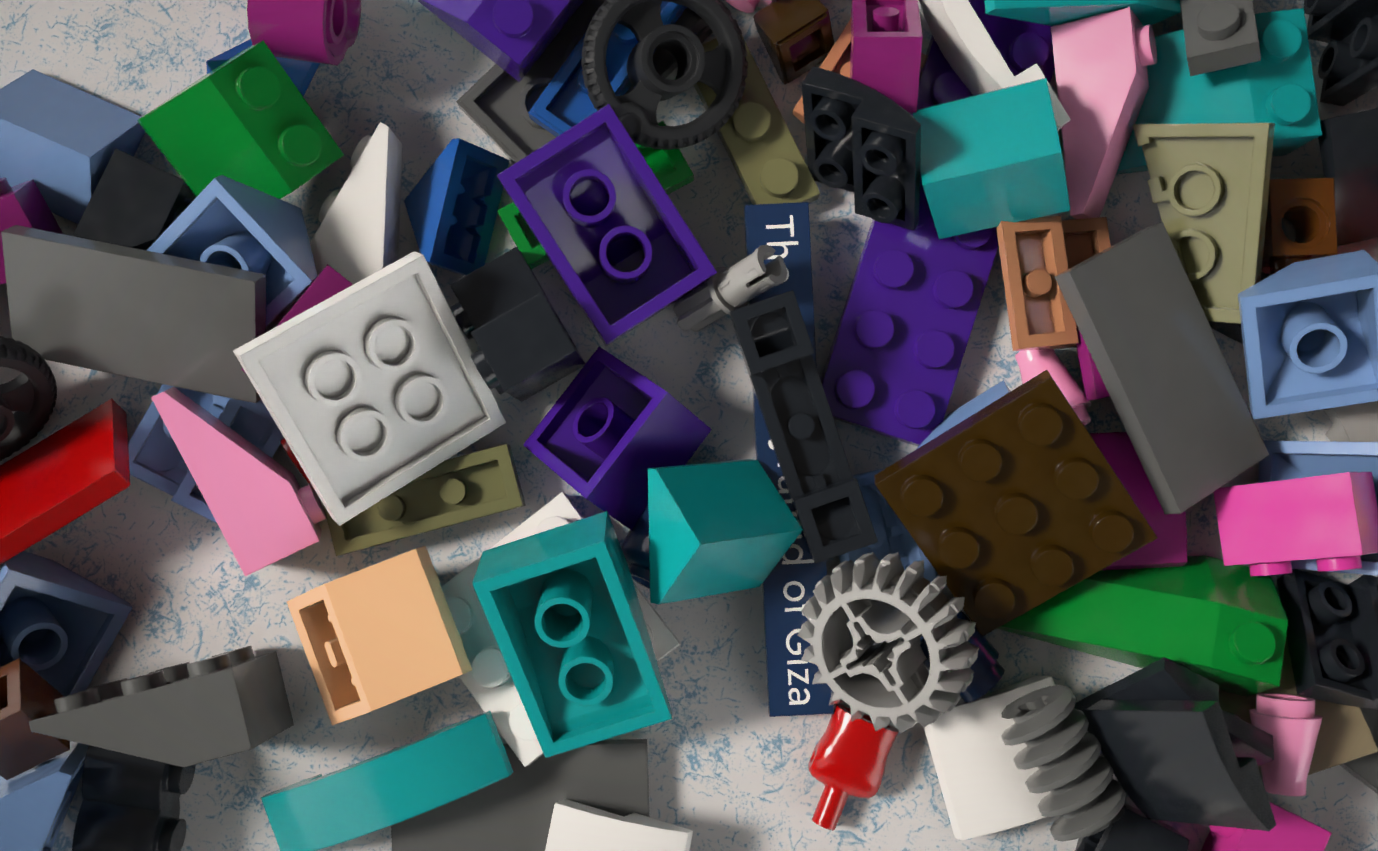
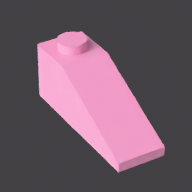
M1130 7L1051 27L1058 99L1071 119L1061 128L1070 216L1075 219L1100 217L1131 136L1132 124H1135L1149 88L1147 66L1157 63V49L1152 26H1143Z
M175 387L151 397L245 576L320 541L322 529L319 522L325 520L326 515L317 493L310 484L300 488L293 473Z

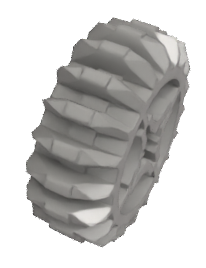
M872 552L863 554L855 562L852 560L843 561L832 570V575H826L817 582L813 590L814 596L806 601L801 611L808 620L801 625L798 636L812 644L804 650L801 660L818 666L819 670L814 674L812 684L827 683L833 691L829 705L844 701L850 705L851 721L861 719L865 714H869L875 731L886 728L892 721L900 733L911 729L916 722L926 727L928 724L934 723L941 713L951 711L961 699L960 693L964 692L973 680L974 672L970 667L978 657L979 648L968 642L969 638L975 633L976 622L957 617V614L964 607L965 597L947 599L941 592L946 586L947 576H938L930 582L924 578V560L914 561L904 570L899 552L888 554L881 561ZM848 628H849V630H850V632H851V635H852V637H853V644H852V641H851V639H850V635H849ZM921 636L924 637L929 651V672L923 664L927 658L920 646Z

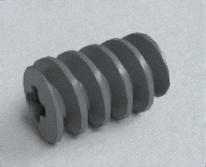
M1060 684L1035 690L1007 705L1001 713L1002 718H1013L1015 723L1006 729L1001 737L1005 745L1013 746L1026 743L1027 747L1018 752L1014 757V763L1018 769L1039 768V770L1029 776L1025 783L1030 793L1038 794L1051 791L1040 801L1038 808L1044 817L1061 816L1053 823L1050 831L1054 840L1063 842L1094 835L1118 821L1125 813L1126 793L1120 783L1112 779L1114 770L1105 757L1100 756L1101 745L1094 734L1087 732L1089 722L1084 713L1074 708L1076 703L1074 693L1070 687Z

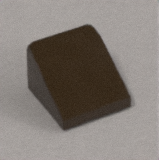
M776 0L753 16L760 38L780 80L785 85L809 71L813 66L823 62L835 44L829 11L820 0Z

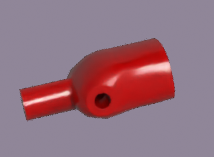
M842 704L835 705L834 714H832L826 731L814 748L808 764L811 775L825 785L812 817L814 823L833 831L837 826L849 796L869 799L876 795L885 773L889 752L899 732L897 728L889 724L886 728L875 731L870 715L865 714L861 719L851 721V708Z

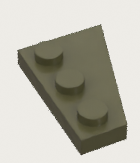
M1275 123L1132 124L1138 147L1142 146L1150 175V180H1147L1153 204L1157 203L1161 221L1167 230L1207 320L1211 322L1241 324L1238 293L1261 281Z

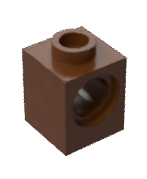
M1334 178L1270 179L1262 267H1270V275L1294 262L1337 255ZM1282 218L1287 219L1294 226L1296 232L1295 242L1285 236L1282 230Z

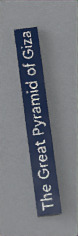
M809 202L745 205L746 257L761 245H768L776 251L774 255L764 260V264L769 263L780 255L787 269V277L782 284L774 286L750 300L748 305L793 290L814 350L812 356L817 368ZM753 390L756 460L759 461L799 523ZM803 531L762 583L768 712L770 717L834 714L833 705H829L831 693L833 692L827 683L812 684L814 674L819 670L818 666L801 660L804 650L812 645L798 636L801 625L808 620L801 611L806 601L814 596L813 590L817 582L827 575L826 560L814 563Z

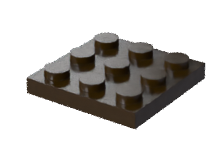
M1048 370L1038 374L874 475L876 487L940 577L947 576L946 586L953 596L965 597L963 610L971 621L976 622L975 627L982 636L1158 538Z

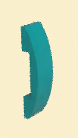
M487 711L436 730L423 739L324 776L319 774L273 791L261 797L280 851H316L358 838L430 811L504 779L514 771L491 711Z

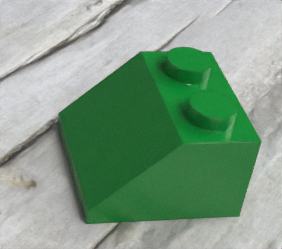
M264 40L244 49L137 120L196 197L215 177L224 175L281 199L344 156L341 149Z

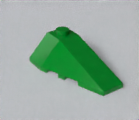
M1200 555L1187 556V563L1181 567L1098 571L997 629L1139 668H1144L1165 657L1171 661L1183 664L1187 669L1217 683L1219 690L1248 697L1280 686L1288 619L1270 575L1250 576L1248 566H1224L1222 559Z

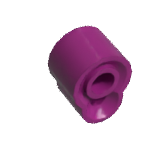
M248 0V30L252 45L264 40L275 57L338 66L344 59L347 49L355 43L361 18V0Z

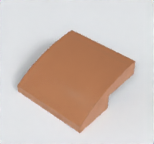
M1061 215L1039 217L1020 222L1001 221L996 230L1013 351L1077 348L1076 344L1079 341L1076 322L1055 276L1111 247L1107 217L1062 220Z

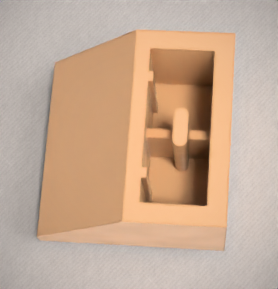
M426 546L413 549L335 579L287 601L332 725L369 713L472 671L462 638L456 628L442 591L439 577L433 567Z

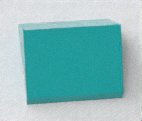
M1047 78L918 109L916 113H913V117L921 124L920 171L922 185L939 239L998 227L1001 221L1020 222L1070 211L1062 150Z
M746 459L648 468L650 603L660 605L760 587L803 531L802 527L758 460Z

